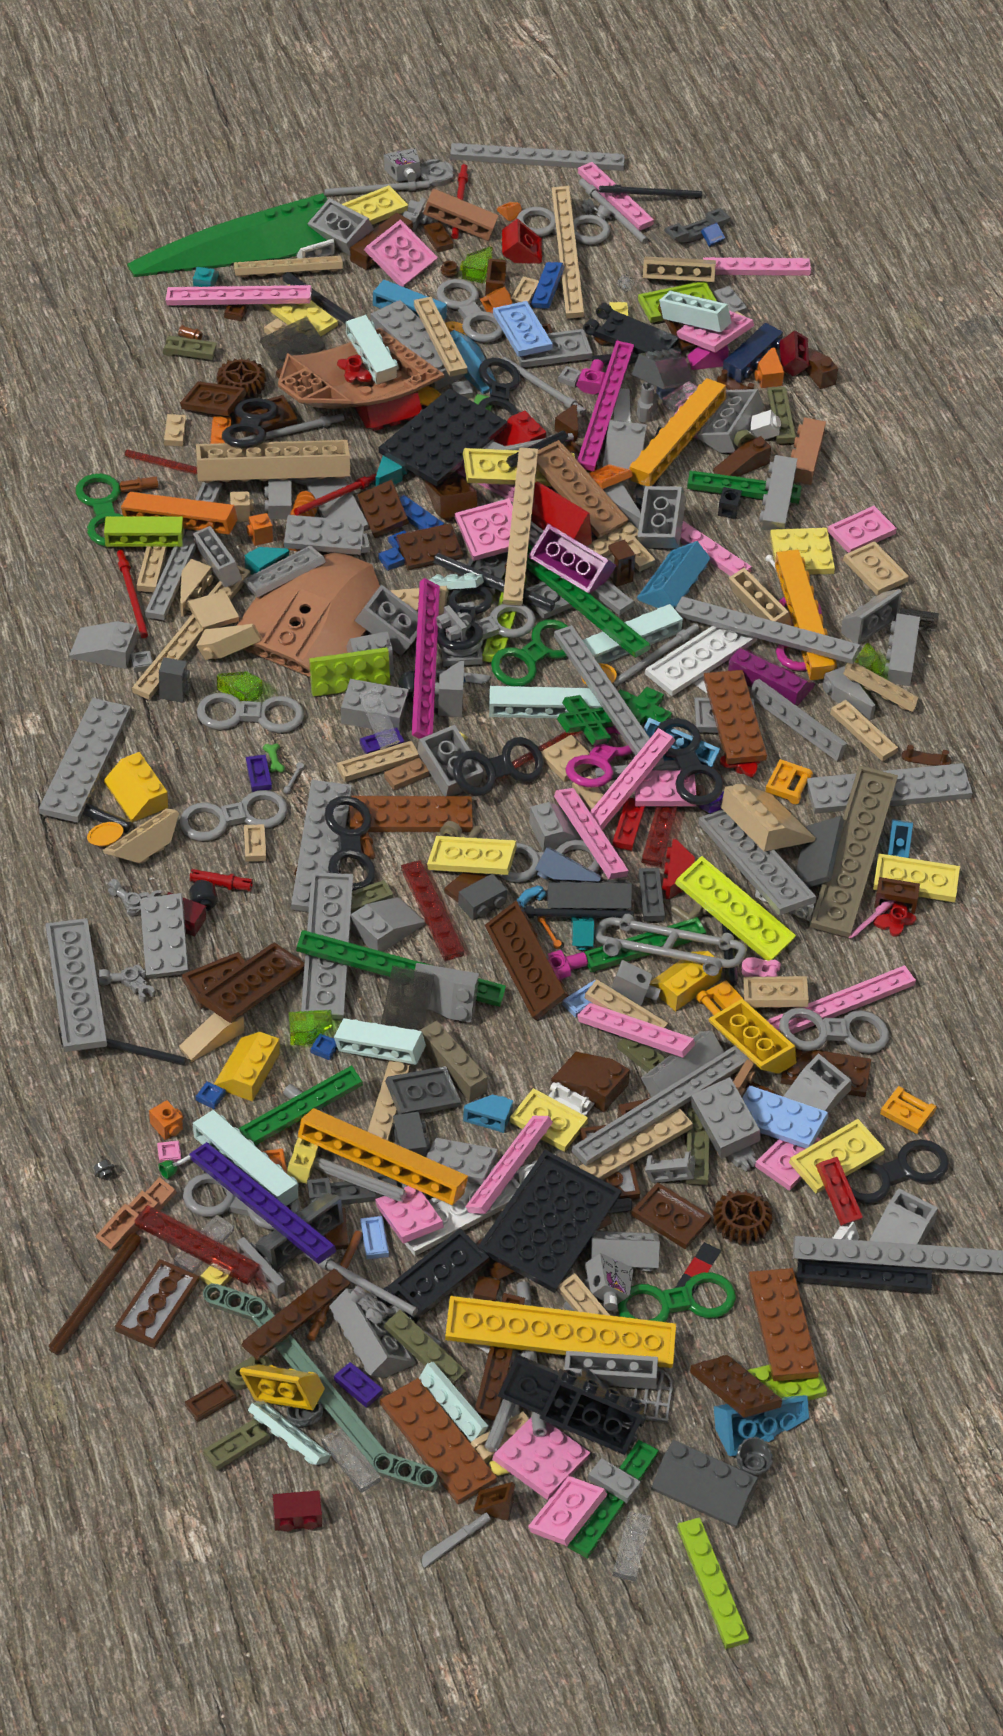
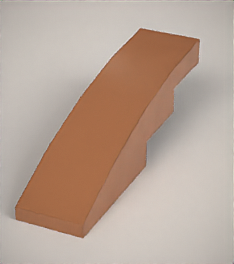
M159 1177L146 1192L142 1190L129 1205L124 1204L95 1237L111 1251L125 1242L131 1233H136L173 1198L177 1193L176 1190Z

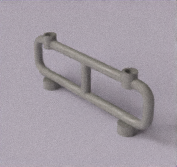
M625 914L622 918L610 917L602 920L594 933L595 939L599 943L604 944L603 951L609 956H616L621 948L682 959L704 964L703 970L710 976L717 975L721 967L733 968L738 966L743 961L747 952L746 946L742 942L734 940L733 935L730 933H724L722 937L638 922L635 921L631 914ZM613 925L619 926L623 931L635 929L669 937L664 946L659 947L607 937L602 934L608 926ZM677 938L718 945L722 950L734 948L738 952L735 958L726 960L674 950L672 947Z

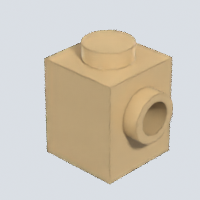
M230 492V504L235 506L237 522L249 521L250 511H254L253 499H250L249 492Z

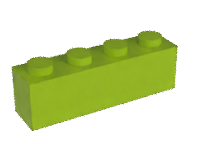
M183 517L105 518L104 537L106 547H183Z

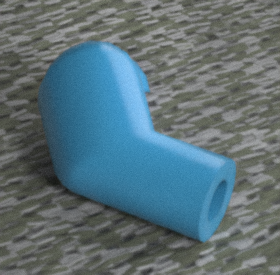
M537 885L526 889L517 901L524 907L534 896L538 900L543 899L546 896V891L543 890L542 886Z

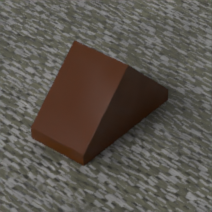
M572 405L556 416L554 431L557 433L560 431H565L566 434L572 433L574 442L578 439L577 405Z
M509 1482L479 1491L473 1511L481 1515L487 1513L490 1517L508 1521L514 1503L515 1483Z

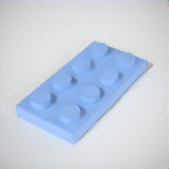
M527 301L493 308L495 319L518 357L553 349V343Z
M750 1085L742 1097L758 1125L760 1133L803 1148H808L814 1144L828 1119V1112Z

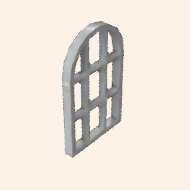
M658 1368L657 1373H660L659 1385H656V1390H658L657 1400H649V1389L646 1388L644 1400H639L645 1405L644 1414L646 1413L647 1404L654 1405L655 1407L654 1417L646 1416L645 1420L667 1423L673 1385L670 1375ZM664 1376L668 1379L670 1387L664 1386ZM635 1388L634 1398H636L637 1388ZM662 1389L670 1390L668 1403H662L660 1400ZM659 1406L667 1407L666 1419L658 1417Z

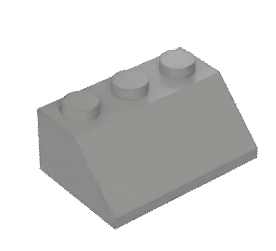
M897 589L883 592L878 596H874L865 605L859 606L856 611L843 618L841 633L852 642L860 644L892 623V621L896 620L897 613L899 614L902 591Z
M597 1231L591 1239V1259L602 1253L629 1267H640L642 1271H653V1268H659L660 1240L658 1233Z

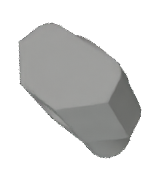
M649 382L642 384L641 397L637 405L638 419L644 423L649 422L658 411L659 395L654 392L655 385Z

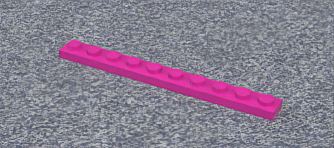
M616 340L577 459L585 470L595 471L609 422L612 418L632 356L634 344Z
M423 578L419 585L412 736L418 739L433 734L438 636L436 617L439 615L440 586L426 578Z

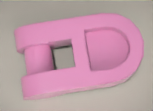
M749 957L742 962L741 972L745 977H778L777 972L780 970L781 963L777 960L767 961Z

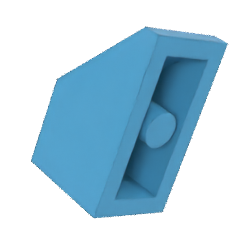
M892 819L888 855L909 858L913 822Z
M492 1094L464 1106L463 1121L505 1133L513 1112V1100Z

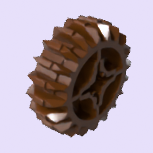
M242 357L240 360L234 358L233 361L227 360L226 364H222V367L218 369L216 380L217 384L245 388L247 394L244 398L249 399L251 396L256 398V395L261 394V391L265 388L266 372L261 364L256 363V360L250 361L249 358L243 360Z
M737 1188L735 1194L729 1191L727 1196L722 1195L713 1210V1223L716 1226L717 1232H722L723 1238L729 1237L730 1243L737 1240L739 1245L742 1241L749 1245L751 1240L757 1243L759 1238L764 1239L766 1233H769L773 1222L772 1208H769V1202L764 1201L763 1195L757 1197L755 1191L752 1194L748 1193L747 1188L744 1192H740ZM727 1213L730 1215L731 1221L726 1216ZM755 1213L758 1215L759 1221L755 1218Z

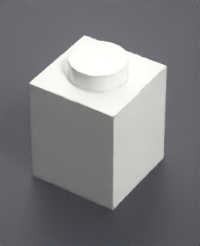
M772 410L752 416L751 431L757 437L761 436L764 440L779 435L781 420Z

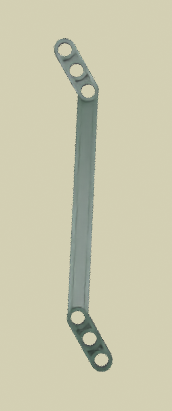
M214 1283L207 1285L203 1291L204 1299L212 1308L252 1320L259 1328L275 1316L259 1297ZM213 1292H220L217 1300H210V1295ZM236 1298L241 1299L239 1306L231 1307L232 1300ZM256 1305H261V1312L258 1314H253V1307ZM291 1335L275 1347L294 1370L318 1374L325 1388L319 1399L321 1404L373 1466L378 1475L424 1491H434L438 1487L440 1482L439 1476L433 1468L386 1452ZM384 1459L389 1460L390 1465L387 1469L381 1470L378 1468L380 1461ZM411 1467L412 1472L409 1476H400L402 1468ZM426 1474L434 1475V1480L430 1484L422 1483V1478Z

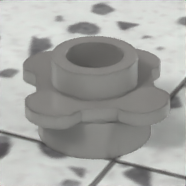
M601 204L598 209L594 207L598 211L596 215L604 220L606 218L612 220L610 217L612 211Z

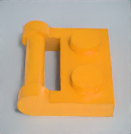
M780 759L766 785L765 792L788 799L792 804H799L807 779L812 778L813 772L808 768ZM795 776H800L801 778L795 790H789Z
M727 980L707 991L699 992L696 996V1000L700 1004H704L713 1015L721 1010L712 1002V998L723 1010L743 999Z
M898 1086L881 1108L880 1114L918 1134L929 1118L934 1115L937 1106L916 1098L905 1092L904 1088Z

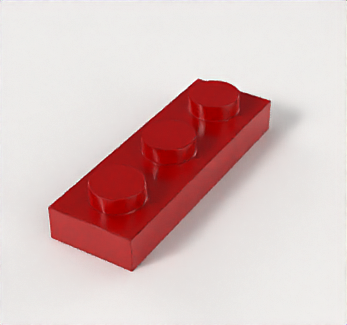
M629 797L624 803L614 835L613 847L633 850L646 807L635 806V798Z
M838 1156L816 1164L840 1225L843 1226L852 1223V1221L855 1222L862 1219L863 1216Z

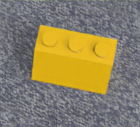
M140 752L122 758L104 779V783L131 822L168 808V792Z
M709 951L691 952L695 954L715 957ZM681 959L651 980L649 985L661 989L658 997L676 1012L693 1000L699 992L708 989L721 979L722 967L717 975L710 976L704 972V964Z
M262 1032L240 1038L214 1085L225 1089L227 1093L253 1102L280 1055V1039Z
M272 1365L248 1366L241 1368L239 1371L255 1401L314 1410L325 1390L318 1374L313 1372L277 1368Z

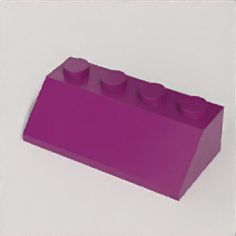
M550 524L546 526L528 556L589 594L607 582L616 567L610 560Z
M739 648L729 659L728 671L743 670L747 686L752 688L754 681L760 679L796 706L802 702L815 686L814 682L748 649Z

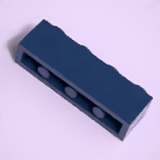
M765 322L724 360L723 369L728 371L727 376L739 383L743 382L746 378L748 379L752 372L758 368V362L771 348H775V350L780 349L783 331Z

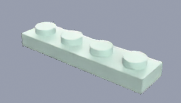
M434 1362L427 1363L419 1377L423 1386L428 1389L443 1410L471 1442L483 1435L488 1428L486 1422Z
M254 1402L249 1407L248 1411L254 1415V1419L261 1424L267 1425L271 1429L272 1434L288 1442L287 1445L291 1449L305 1456L304 1459L308 1463L318 1465L328 1462L331 1454L291 1424L266 1402Z

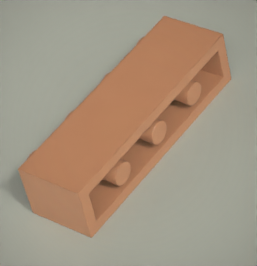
M434 188L423 212L424 215L487 241L490 239L499 216Z
M804 417L803 424H799L797 431L799 437H796L794 442L796 450L792 449L791 458H797L794 482L812 485L824 438L826 421Z

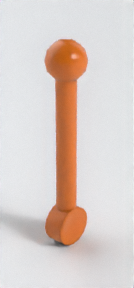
M537 917L538 922L542 923L551 937L553 947L560 949L562 943L555 938L545 922V917Z

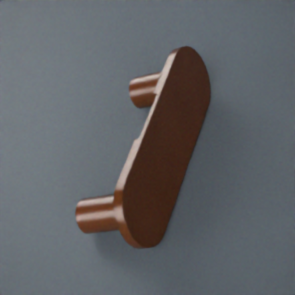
M723 369L721 375L717 377V382L726 385V388L729 390L754 389L753 383H749L746 386L727 376L728 371L726 369Z
M908 745L907 750L902 752V759L906 762L932 766L951 764L948 750H943L942 754H931L916 751L913 745Z

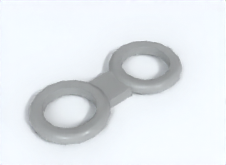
M530 207L521 211L517 216L523 223L525 218L531 215L545 216L551 222L547 227L541 229L529 228L539 237L549 235L552 232L557 235L555 215L549 209ZM581 215L573 219L575 240L579 243L587 245L598 244L606 240L610 234L609 224L599 216ZM582 223H594L599 225L603 231L597 236L589 237L578 233L576 227Z
M452 279L441 283L437 288L436 296L438 300L446 303L448 308L458 309V312L464 318L462 329L470 339L478 342H492L501 338L504 334L493 313L482 311L476 304L479 299V292L471 282L462 279ZM460 287L468 290L471 293V297L465 301H453L448 299L444 292L449 288ZM476 320H489L496 324L497 330L490 334H480L472 330L470 325Z
M501 604L494 608L489 617L475 621L483 629V638L476 646L466 650H450L441 646L439 642L438 645L445 653L452 656H468L477 652L482 646L483 640L498 634L508 638L523 637L534 628L536 618L533 611L525 605ZM515 611L523 614L527 618V623L518 629H507L498 623L497 618L504 612ZM467 629V630H466V631L472 633L473 635L475 634V633H474L472 630H470V629Z
M213 693L206 696L199 703L197 716L202 724L216 730L229 729L236 726L240 721L259 722L263 728L270 732L287 733L295 730L302 723L304 711L299 702L285 696L271 697L261 704V702L240 701L235 696L227 693ZM215 702H226L233 705L236 709L235 715L224 721L209 718L205 711L210 704ZM275 705H284L292 708L296 715L292 721L286 724H276L269 721L265 717V713Z
M268 790L252 792L243 798L241 802L221 806V808L207 802L197 803L183 811L180 817V828L186 836L197 841L216 839L225 832L227 826L247 823L248 825L264 824L265 829L277 826L285 819L288 812L287 803L283 797ZM263 799L270 800L279 807V811L274 817L262 820L251 816L247 809L254 801ZM199 812L213 813L220 820L219 825L214 830L208 832L195 831L189 826L188 821L191 816Z
M583 840L567 841L556 850L564 855L569 850L582 849L592 855ZM516 843L517 848L515 852L526 854L532 860V866L525 872L514 873L509 871L508 875H498L511 882L528 881L539 872L535 868L544 852H536L526 844ZM592 855L594 862L588 869L597 873L600 865Z
M794 1008L785 1012L779 1023L780 1033L796 1049L804 1051L817 1050L825 1044L826 1040L845 1041L854 1050L869 1054L879 1052L885 1048L889 1041V1031L881 1018L871 1012L862 1010L853 1011L843 1019H822L819 1014L810 1009ZM799 1017L812 1021L818 1028L819 1037L814 1041H803L796 1038L790 1032L788 1027L789 1021ZM857 1020L870 1022L878 1029L880 1034L879 1041L866 1044L856 1040L849 1030L850 1023Z
M207 1173L194 1177L188 1181L184 1188L183 1200L185 1205L197 1215L214 1217L228 1210L231 1213L250 1216L251 1220L262 1228L275 1230V1228ZM214 1183L220 1185L225 1190L227 1196L219 1205L204 1207L194 1201L192 1193L202 1184ZM298 1199L290 1203L291 1211L294 1213L300 1210Z

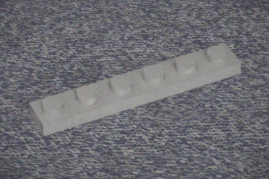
M757 679L754 681L750 692V697L754 698V701L834 760L842 759L847 746L844 740L762 680Z

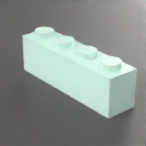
M669 291L659 300L663 319L715 332H722L732 323L728 304L673 291Z
M367 315L346 321V335L360 355L376 385L397 378L398 363L395 359H392L389 348L383 344L382 336L377 334L373 321H370Z
M343 1018L334 1036L339 1052L417 1065L426 1046L422 1031Z

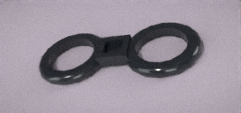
M493 357L485 359L480 364L478 371L481 380L490 387V397L484 398L479 402V405L483 408L490 405H498L505 408L511 416L518 414L519 412L516 407L509 402V392L519 386L521 380L519 371L513 364L502 358ZM491 366L502 367L511 374L512 381L506 384L496 382L490 378L486 369Z
M262 398L246 399L239 402L235 406V414L242 420L239 424L231 425L222 432L223 441L232 447L250 448L262 444L266 440L267 434L261 427L262 422L275 418L279 413V407L274 402ZM253 406L270 409L269 412L263 414H249L243 410ZM241 431L253 432L258 435L248 440L231 437L232 434Z
M478 586L477 588L456 589L450 594L448 605L456 614L458 612L461 614L468 613L471 616V626L468 629L472 630L475 634L468 640L456 642L450 641L445 637L446 629L449 626L439 629L437 641L441 646L450 650H466L480 643L483 638V629L475 622L477 614L485 612L493 604V594L490 590L483 586ZM467 594H478L485 598L484 602L473 607L461 606L456 602L458 598Z
M672 718L661 722L654 733L658 728L665 732L669 728L680 727L689 731L693 738L689 746L683 749L669 748L664 754L667 757L675 758L680 770L675 782L677 793L683 800L695 805L710 804L717 800L723 791V779L717 770L710 766L702 765L695 753L701 742L698 728L690 721L681 718ZM692 774H706L715 782V789L704 796L693 795L685 789L684 781Z
M514 737L506 742L500 756L487 758L483 753L475 750L461 753L454 761L453 774L459 788L465 793L472 796H484L491 792L497 778L510 775L515 780L523 783L533 782L538 779L543 772L544 759L542 752L534 742L524 737ZM514 746L525 747L532 753L535 760V768L532 773L524 774L514 767L510 757ZM473 759L483 765L487 773V782L484 787L477 788L466 782L462 773V766L465 760Z
M338 796L328 803L324 814L326 824L334 833L339 835V851L334 853L329 860L328 871L329 873H338L337 863L344 858H353L360 861L366 868L367 877L362 882L353 883L352 891L371 885L375 881L376 870L374 863L366 854L361 852L360 837L365 835L371 827L372 817L370 810L359 799L351 796ZM340 805L353 806L362 815V826L351 830L343 828L334 819V809Z
M913 1140L902 1146L896 1160L882 1165L871 1161L858 1169L870 1170L879 1176L882 1186L878 1191L864 1194L855 1191L852 1187L851 1190L857 1203H876L885 1198L890 1191V1186L907 1181L908 1178L920 1183H930L939 1180L948 1170L949 1159L940 1145L930 1140ZM914 1150H928L938 1157L940 1166L931 1173H919L908 1165L906 1157Z

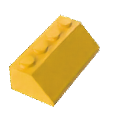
M743 999L708 1019L718 1031L761 1070L780 1074L796 1064L795 1046Z

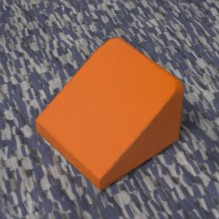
M508 202L497 207V211L508 221L516 219L522 211L520 203Z

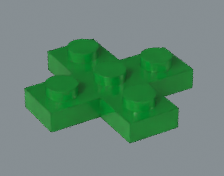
M646 687L638 697L621 689L618 691L640 725L644 721L647 722L648 718L660 723L671 719L672 712L658 706L663 701V693Z
M581 695L565 697L562 704L568 712L560 713L557 720L566 733L583 731L592 745L608 743L611 737L605 728L613 727L614 724L602 707L590 709Z

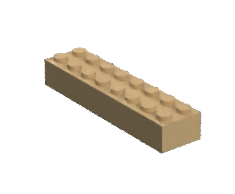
M348 441L263 442L250 448L232 447L226 443L196 444L198 481L206 483L214 480H221L223 482L231 480L250 481L251 479H259L261 481L269 479L287 480L289 478L304 480L314 477L317 479H325L326 477L341 479L350 476Z

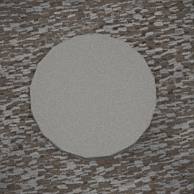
M432 159L421 165L420 180L429 181L430 186H444L453 179V167L446 161L440 162L439 159Z

